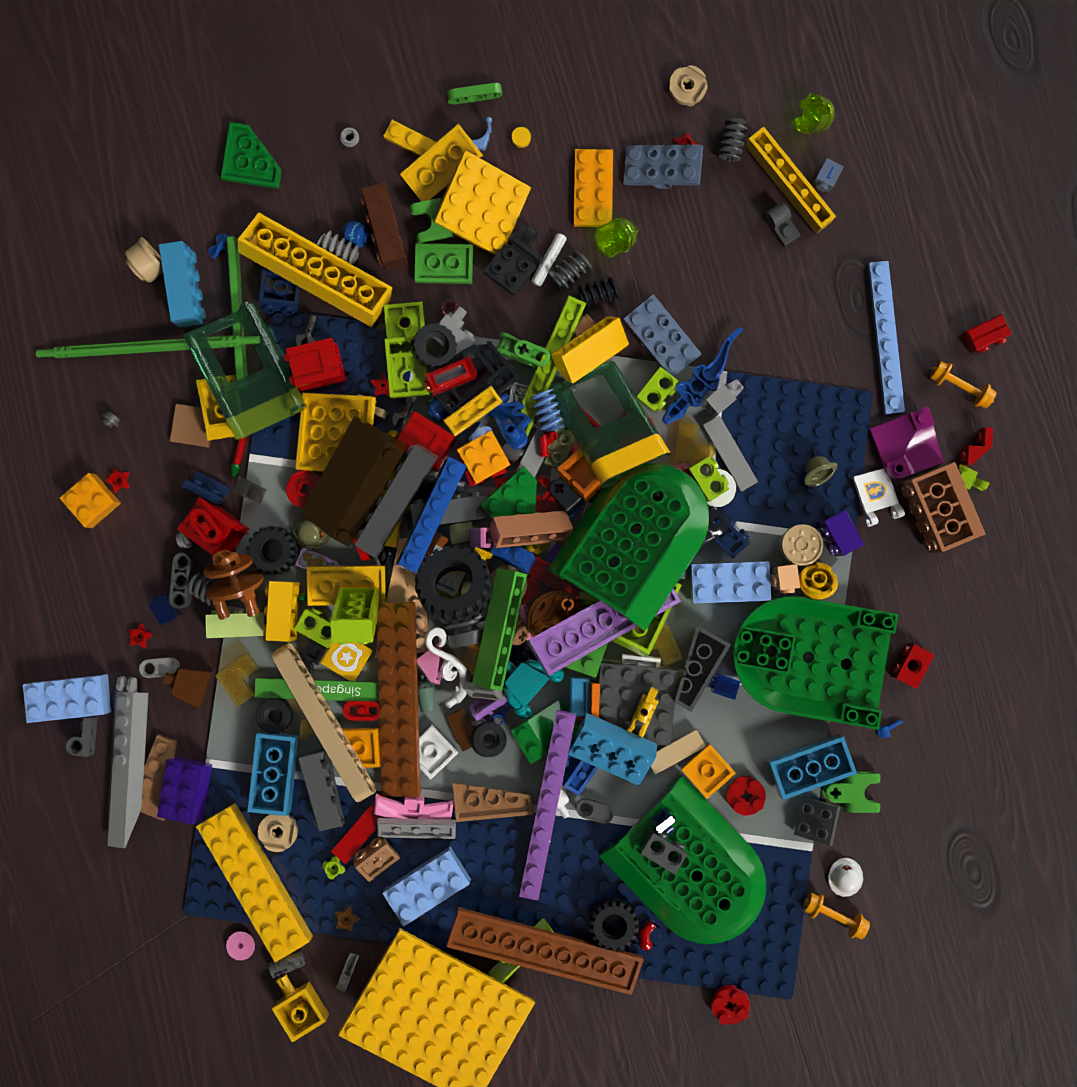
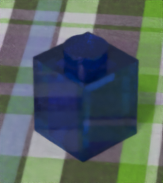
M158 595L152 599L154 602L149 604L160 625H165L182 615L178 608L172 607L169 603V595Z
M718 673L715 674V677L712 676L709 682L710 691L735 700L740 681Z

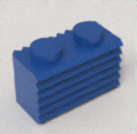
M494 545L490 552L495 558L526 574L529 573L536 560L532 552L519 546L495 548Z

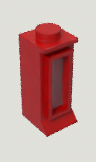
M467 356L460 361L428 374L426 373L423 383L427 392L431 391L432 395L435 396L476 379L477 371L470 356Z

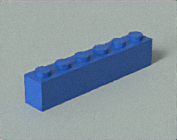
M450 457L445 459L395 564L396 566L412 574L417 573L465 471L466 465Z

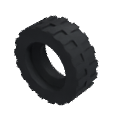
M439 323L423 326L413 338L412 353L415 355L414 358L420 362L419 364L426 366V368H442L453 359L456 353L457 342L455 341V335L452 334L450 329ZM438 337L442 340L444 349L440 355L433 356L427 353L425 342L428 338Z

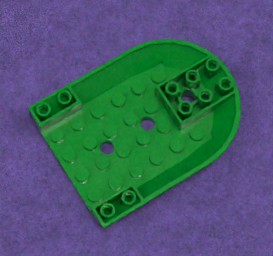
M661 463L640 464L615 475L601 489L547 570L560 579L569 581L625 616L632 624L646 631L705 540L709 526V510L703 491L688 474L676 467ZM664 496L661 501H654L655 497ZM633 526H641V532L639 534L631 533ZM618 558L620 563L616 567L609 566L610 560Z
M796 596L770 600L752 611L744 620L737 633L733 655L739 681L754 700L771 710L879 730L882 710H879L878 706L890 636L891 633H896L899 614ZM772 645L775 648V652L773 655L768 656L766 649ZM805 652H811L813 656L812 660L808 663L803 660ZM845 658L850 661L848 669L841 667V661Z
M681 775L668 788L669 792L616 844L612 842L599 857L672 932L695 943H722L742 934L758 917L766 895L765 872L754 849ZM664 807L675 820L671 824L675 830L668 835L667 839L672 842L675 840L685 846L684 849L687 852V856L676 874L645 857L639 850L650 831L654 830L657 832L650 819ZM653 841L651 843L652 849H658L661 846L660 841ZM676 851L668 854L669 859H675L678 856ZM696 870L702 872V877L699 880L691 878V874ZM727 899L728 904L726 906H719L720 900Z

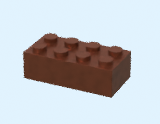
M385 183L362 188L363 195L360 197L366 213L369 212L365 215L371 231L374 230L371 233V237L376 249H379V251H376V255L381 267H385L386 271L389 272L409 266Z

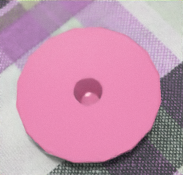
M238 931L228 938L226 949L232 958L245 960L253 954L255 942L250 934Z

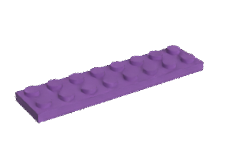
M674 588L656 615L681 602ZM599 601L536 635L527 642L548 677L637 626L629 622L622 614Z

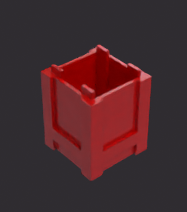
M333 338L286 349L287 353L284 354L285 361L290 362L293 375L289 377L291 385L294 384L301 392L347 382L339 347L333 341Z
M418 412L409 413L411 418L397 439L407 444L405 453L410 446L414 447V445L420 444L436 454L438 458L431 469L437 472L457 440L455 436Z
M201 497L197 499L194 507L177 528V530L211 555L222 550L233 552L244 535L249 534L248 531L250 529L213 502L212 504L208 503ZM204 509L208 511L220 526L223 536L218 543L209 544L202 540L189 521L193 510ZM203 516L200 517V523L204 521ZM215 531L211 533L212 538L215 537Z

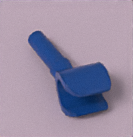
M507 702L504 708L494 715L492 721L496 717H501L502 721L499 725H502L505 720V714L511 705Z
M899 719L892 724L880 726L879 730H877L879 738L890 737L889 730L903 723L902 720Z

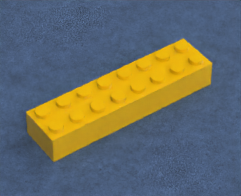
M261 213L255 216L238 238V253L370 327L374 325L383 312L384 305H387L391 300L393 287Z
M236 802L196 826L274 962L309 943L313 937L311 931Z

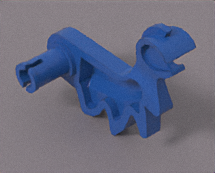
M504 394L500 396L503 403L485 416L495 418L508 446L518 450L527 443L528 437L525 427L531 422V419L525 413L520 412L524 409L523 403H507L509 396Z

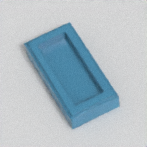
M570 677L569 712L576 713V717L585 716L586 713L589 714L590 677Z

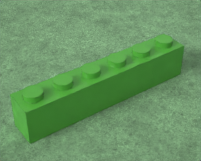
M497 568L473 675V685L503 690L527 574Z

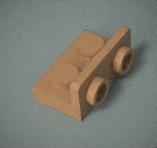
M384 837L373 839L369 845L359 850L353 856L355 868L368 882L400 859L399 854L388 844Z

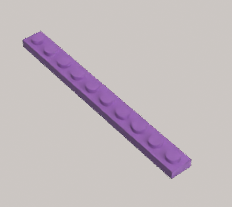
M557 710L519 897L533 900L539 899L576 713Z

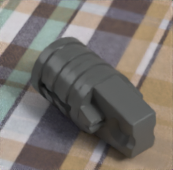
M302 952L289 954L277 962H274V960L269 961L268 967L272 978H277L304 966L305 957Z

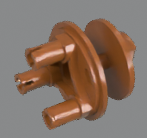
M228 550L219 551L212 556V564L203 571L204 576L209 579L226 577L209 586L205 592L206 597L212 600L219 620L230 617L225 601L231 599H240L244 603L248 617L260 613L257 606L259 600L255 589L263 582V574L258 571L238 573L252 564L253 560L250 555H239L237 552Z
M553 590L539 595L532 601L527 611V625L531 636L535 637L582 611L581 603L572 594L560 590Z

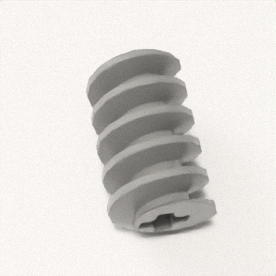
M331 230L320 237L317 243L318 246L353 266L355 265L359 255V245L352 248L351 241L346 245L344 237L338 241V234L332 238Z

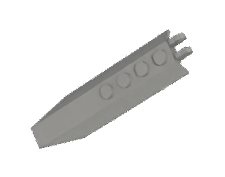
M120 676L117 679V690H115L108 797V846L118 848L126 847L142 809L149 694L137 692V678L130 677L127 680L124 676Z

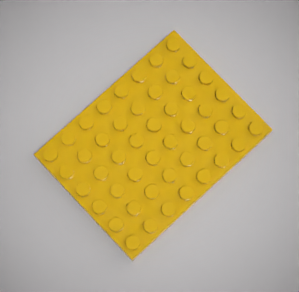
M399 928L339 1030L338 1036L437 1087H487L533 1008L535 1001Z

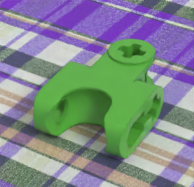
M443 198L418 202L409 206L411 214H422L430 220V228L417 235V243L423 244L453 237L452 232L433 222Z
M500 332L499 336L501 339L496 348L502 356L517 360L520 364L536 370L537 366L545 367L550 361V353L545 348ZM544 353L546 359L542 362L537 361L536 359L538 357L541 358Z
M856 771L857 774L846 777L843 781H835L821 788L822 795L833 803H843L844 812H880V804L874 800H867L864 794L867 786L880 782L879 773L874 771ZM834 789H836V792H833V794L831 795L830 791H834Z

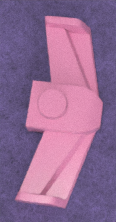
M376 794L374 814L386 818L451 820L453 800L424 804L425 796L405 797V801L402 803Z

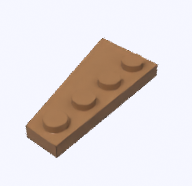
M159 734L154 741L144 766L142 809L140 812L165 821L166 819L157 817L166 759L175 757L177 741Z
M456 782L452 783L456 822L533 815L532 794Z

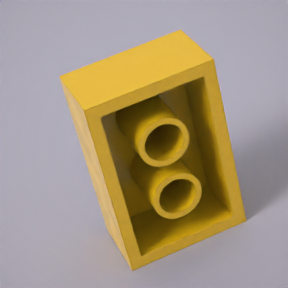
M269 581V585H266L265 595L268 597V605H265L264 615L267 616V624H264L263 635L266 636L267 641L290 642L297 640V631L294 628L298 623L299 602L297 599L300 592V582Z

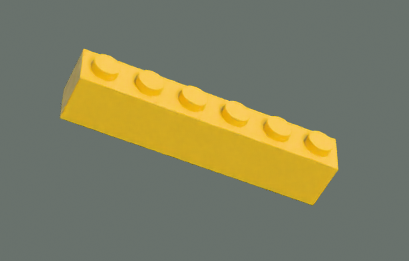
M762 127L748 139L745 147L815 234L828 226L835 219L836 215L765 127Z

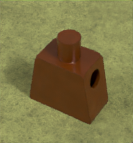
M181 667L177 675L166 672L163 684L173 686L172 696L200 708L203 705L213 671Z

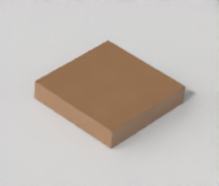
M176 404L170 442L210 448L211 440L207 441L201 408Z

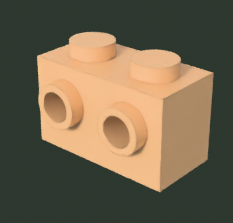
M797 564L771 567L770 583L773 586V590H779V593L785 594L794 593L795 588H800Z

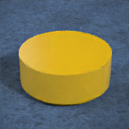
M524 127L516 128L512 133L513 144L518 148H524L529 145L531 141L529 130Z

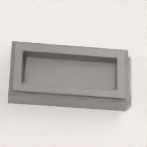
M465 681L462 687L471 698L502 701L505 697L503 691L473 685L472 682Z

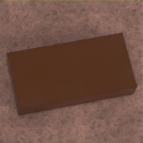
M465 708L447 715L446 717L462 752L472 748L470 736L474 728Z

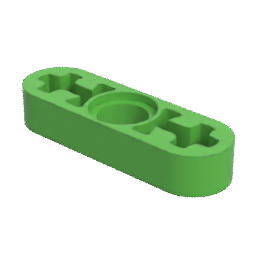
M489 83L448 90L446 93L449 104H462L499 98L502 96V89L499 83Z

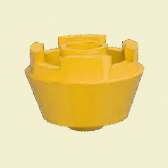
M817 562L815 565L807 566L799 575L800 588L805 597L809 599L824 600L833 595L838 586L837 576L831 570V567L824 563Z

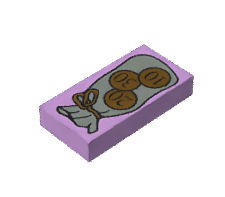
M302 547L295 565L307 570V566H337L339 562Z

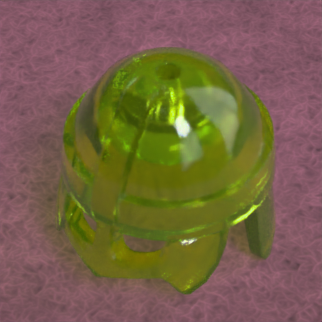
M811 93L805 99L799 101V106L803 109V116L793 119V123L798 131L806 134L823 132L831 126L835 111L833 104L828 98Z
M622 217L614 218L597 228L595 232L596 245L600 252L609 258L614 257L620 252L626 253L634 246L639 229L630 220Z

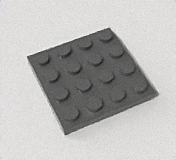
M601 661L599 675V718L627 730L642 695L647 696L650 688L654 687L658 689L655 700L659 702L652 714L651 721L643 738L657 745H670L679 670ZM642 709L643 713H648L647 709ZM637 720L636 726L631 733L639 736V731L644 723Z

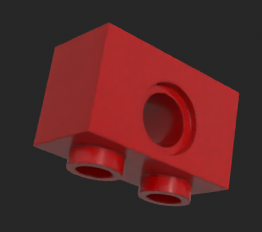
M909 643L902 649V657L899 663L896 662L893 666L891 677L917 689L935 655L915 644ZM910 660H913L915 663L912 670L908 669V662Z

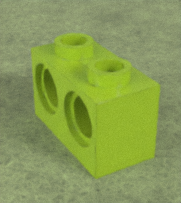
M660 367L635 400L652 413L655 410L660 412L666 404L664 399L667 395L672 396L675 393L678 380ZM662 379L667 380L669 387L666 389L662 388L659 385V381ZM650 394L655 395L657 402L654 404L649 403L647 396Z
M709 456L686 468L690 476L703 491L707 502H711L729 490L727 478L724 474L720 475L717 470L719 466L716 460ZM703 464L709 468L706 475L700 473V467ZM713 481H717L719 485L718 490L715 492L710 489V484Z
M313 607L305 609L294 630L326 648H330L332 638L331 636H325L323 629L325 626L331 627V617L327 619L321 616L322 612ZM309 616L315 619L313 627H309L306 623Z

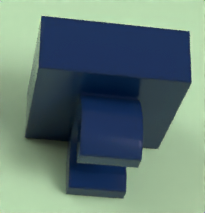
M665 807L650 819L659 833L665 830L669 835L675 830L671 825L675 820Z

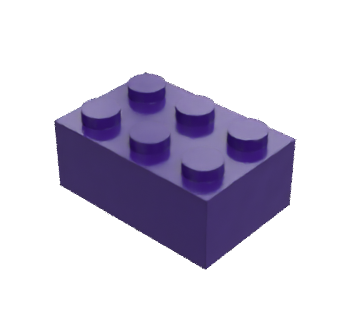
M182 757L166 759L157 817L191 825L202 822L212 764Z

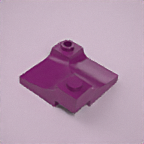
M928 406L868 430L880 462L887 475L892 479H901L944 462L935 434V423ZM897 466L901 467V472H897Z

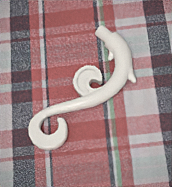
M432 627L426 632L424 642L431 652L447 660L440 668L441 677L446 681H452L456 678L457 671L460 677L459 686H456L451 698L445 702V705L451 708L465 698L467 693L462 687L465 681L470 682L473 673L468 674L466 666L456 656L439 650L432 645L433 637L438 636V646L443 647L447 636L444 629ZM452 667H455L457 671H451Z

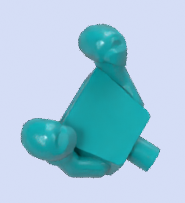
M528 659L525 662L521 660L517 666L509 660L506 671L508 676L504 681L503 689L515 715L521 719H528L532 715V710L528 703L549 679L557 683L561 682L564 677V671L560 669L547 677L537 660Z

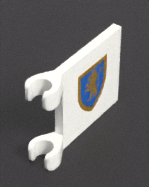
M884 468L852 478L864 511L867 527L878 524V518L873 512L891 506L893 519L905 515L904 509L897 499L891 478L887 475Z

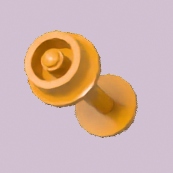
M939 361L935 367H932L930 378L936 382L937 386L941 385L944 380L953 383L976 396L974 401L975 407L980 406L986 409L994 402L997 392L991 388L990 384H986L980 390L949 373L952 368V363L950 362L944 363Z
M812 892L808 894L804 900L803 911L808 913L810 918H815L821 912L849 926L848 934L850 938H865L870 922L863 918L861 913H858L852 920L822 905L824 901L822 894L817 895Z

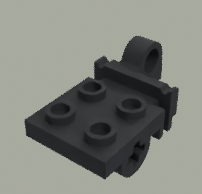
M522 224L509 237L508 244L506 243L483 270V274L514 296L517 291L524 287L530 275L535 272L542 262L543 256L530 248V245L538 237L539 231L532 225L527 227Z

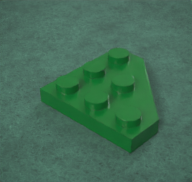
M230 122L221 179L223 181L279 189L282 170L249 125Z
M522 466L480 505L492 519L498 516L535 513L537 480L525 466Z

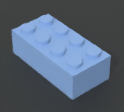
M770 561L690 565V602L693 604L771 600Z
M108 674L23 684L27 723L104 715L112 712Z
M451 846L387 886L383 891V895L404 927L468 886L471 878Z

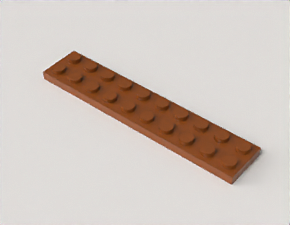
M379 602L377 646L383 796L419 797L421 796L415 602Z
M461 907L457 909L446 942V947L629 995L633 993L644 961L641 955L618 949L617 951H612V948L605 950L603 945L600 947L596 943Z

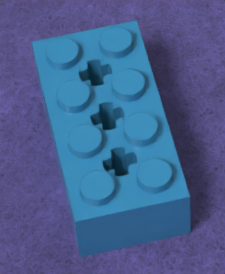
M183 241L159 244L171 322L180 328L204 325L203 319H206L204 308H201L200 300H203L201 289H198L200 276L198 270L195 269V263H197L196 253Z
M586 713L571 740L568 755L639 786L656 759L657 744Z
M265 731L256 733L247 812L287 816L291 812L299 735L287 733L273 734ZM274 750H277L279 753L278 757L273 753ZM273 769L275 770V772H277V775L275 777L274 773L270 772ZM272 789L275 794L271 796L272 793L268 792V790Z
M840 734L766 759L778 795L783 800L857 774L845 738ZM828 757H832V759H830V763H827L826 760L828 759ZM810 763L814 764L812 770L808 769ZM794 769L796 772H794V776L792 777L789 775V773H791V770Z

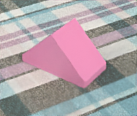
M471 528V548H493L494 542L489 528Z
M438 644L434 646L439 650H446V646L439 647ZM428 650L417 659V663L430 682L440 684V668L444 659Z

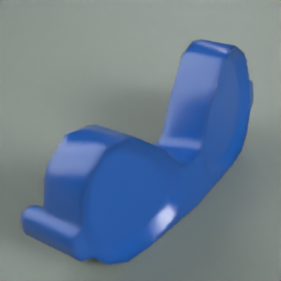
M224 233L216 236V245L208 250L212 258L216 259L220 250L225 251L226 248L223 245L229 236Z

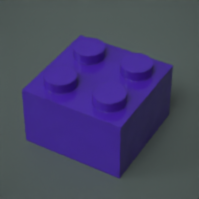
M846 510L836 512L817 522V531L822 538H825L828 543L826 544L827 549L835 557L845 556L864 545Z

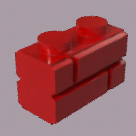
M1002 314L962 333L971 354L976 351L978 354L989 350V345L993 343L998 346L1006 342V337L1011 335V331L1008 325H1006Z

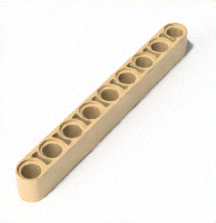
M287 643L272 652L274 663L356 802H360L376 792L374 783L295 647L291 643Z

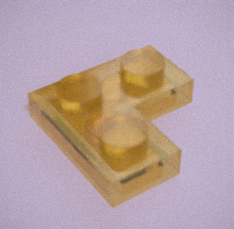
M679 422L674 461L696 463L706 456L714 457L715 446L696 444L698 424Z
M668 623L664 624L651 651L657 649L665 667L683 658Z
M246 653L215 675L237 707L255 695L244 679L258 670L259 667L250 654Z

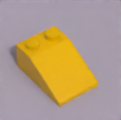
M235 375L196 380L207 441L234 437L226 419L243 413Z

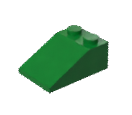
M561 698L511 728L513 736L530 764L548 754L557 710L568 712ZM574 723L572 737L578 729L576 723Z

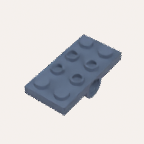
M627 145L623 183L624 185H653L659 189L672 188V185H700L703 146Z
M654 294L623 319L641 341L645 351L651 357H654L658 364L673 377L701 355V352Z

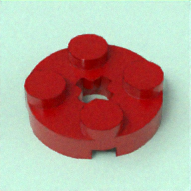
M308 470L294 473L286 486V494L290 502L297 507L304 508L320 476ZM304 484L311 487L307 495L301 492Z
M739 776L727 788L726 799L729 806L736 813L748 816L763 809L766 793L758 780L751 776ZM745 790L751 794L747 801L741 798Z
M734 985L722 986L715 991L713 999L711 998L712 1013L723 1025L739 1023L749 1017V997L743 989L740 990ZM729 1001L735 1004L733 1007H726Z

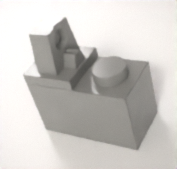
M461 307L454 314L451 312L448 315L446 314L439 323L442 326H446L455 335L457 347L454 356L465 348L476 344L473 339L475 336L466 329L464 332L462 331L464 324L462 319L467 312ZM431 337L435 342H437L444 348V344L441 339H439L438 337Z
M737 379L726 386L723 384L701 405L714 419L736 400V396L744 387Z

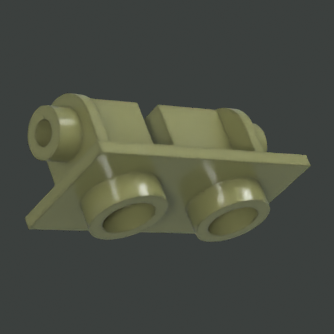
M563 428L558 429V438L553 441L549 450V456L544 461V463L555 469L566 461L577 436Z

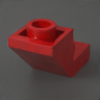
M984 427L979 429L976 435L978 446L968 445L963 447V450L960 452V461H962L963 466L972 465L992 447L993 428Z

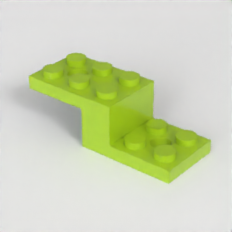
M423 302L384 305L387 334L385 349L390 398L430 395V392H427L423 383L425 381V374H428L427 368L419 364L420 362L414 358L415 355L412 353L413 338L425 326ZM403 318L410 320V325L407 328L400 326V321ZM407 371L412 372L414 375L410 382L403 380V374Z

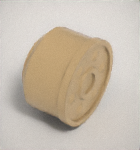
M143 237L125 251L127 265L142 281L145 280L151 283L163 274L160 255Z
M809 525L793 526L782 535L779 542L782 556L788 562L797 565L814 563L823 551V539L820 533Z

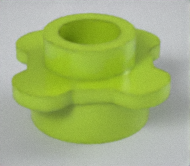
M336 856L322 864V868L325 869L329 879H334L338 874L345 872V867L341 865L340 859Z

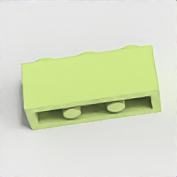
M258 608L260 613L252 617H248L247 613H243V609L231 610L230 617L219 620L216 610H212V614L205 615L206 638L264 636L263 627L264 624H267V616L262 612V608Z

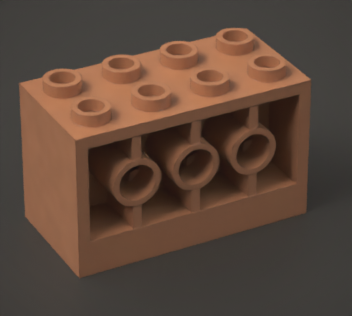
M955 462L942 465L901 482L902 494L905 498L907 497L910 503L908 505L909 510L916 517V527L923 534L925 539L923 540L924 546L930 553L944 552L985 535V531Z

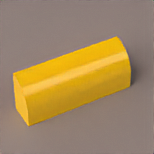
M607 316L552 353L551 356L559 373L564 379L573 384L627 347L629 342L620 318Z

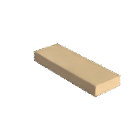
M697 729L671 742L670 745L657 750L656 759L651 765L655 775L706 747Z

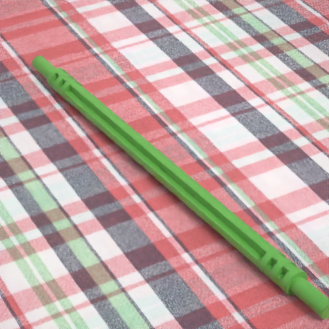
M231 335L54 347L53 349L36 350V356L38 358H71L241 347L244 344H259L260 337Z

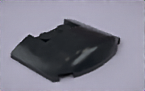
M487 341V344H475L457 353L447 364L450 365L470 356L477 371L476 379L435 395L450 415L488 387L492 386L499 396L520 378L491 341ZM462 367L436 378V382L441 384L465 374L466 371Z

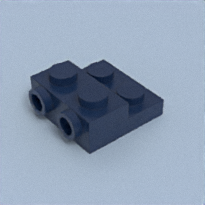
M262 268L259 309L268 314L274 313V311H281L285 315L298 313L300 287L269 269Z

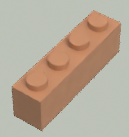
M552 511L493 517L489 531L495 548L567 541L573 531V527L566 511Z

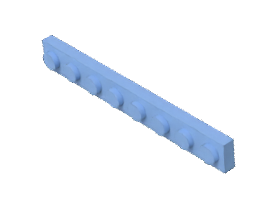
M889 261L872 262L868 264L884 415L904 413L905 407Z

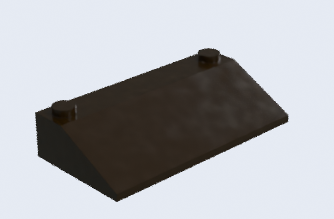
M354 416L301 513L332 539L349 547L403 455L407 444L361 418Z

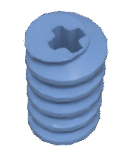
M553 389L531 397V400H537L533 408L540 409L535 415L542 416L537 421L538 423H544L540 430H546V432L564 427V424H558L562 417H556L560 410L554 409L558 402H551L556 397L555 394H549Z

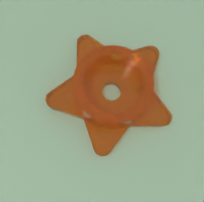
M350 906L344 912H335L338 918L336 928H344L352 932L353 924L360 920L359 916L352 913Z

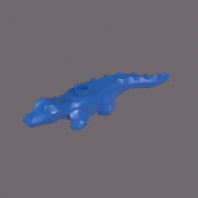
M737 328L725 340L717 357L708 366L702 364L694 367L692 371L693 376L687 382L683 381L677 385L676 391L679 393V397L667 407L662 417L664 424L668 425L684 417L689 406L699 407L704 396L709 391L717 390L720 375L726 365L730 346L734 339L742 332L743 328Z

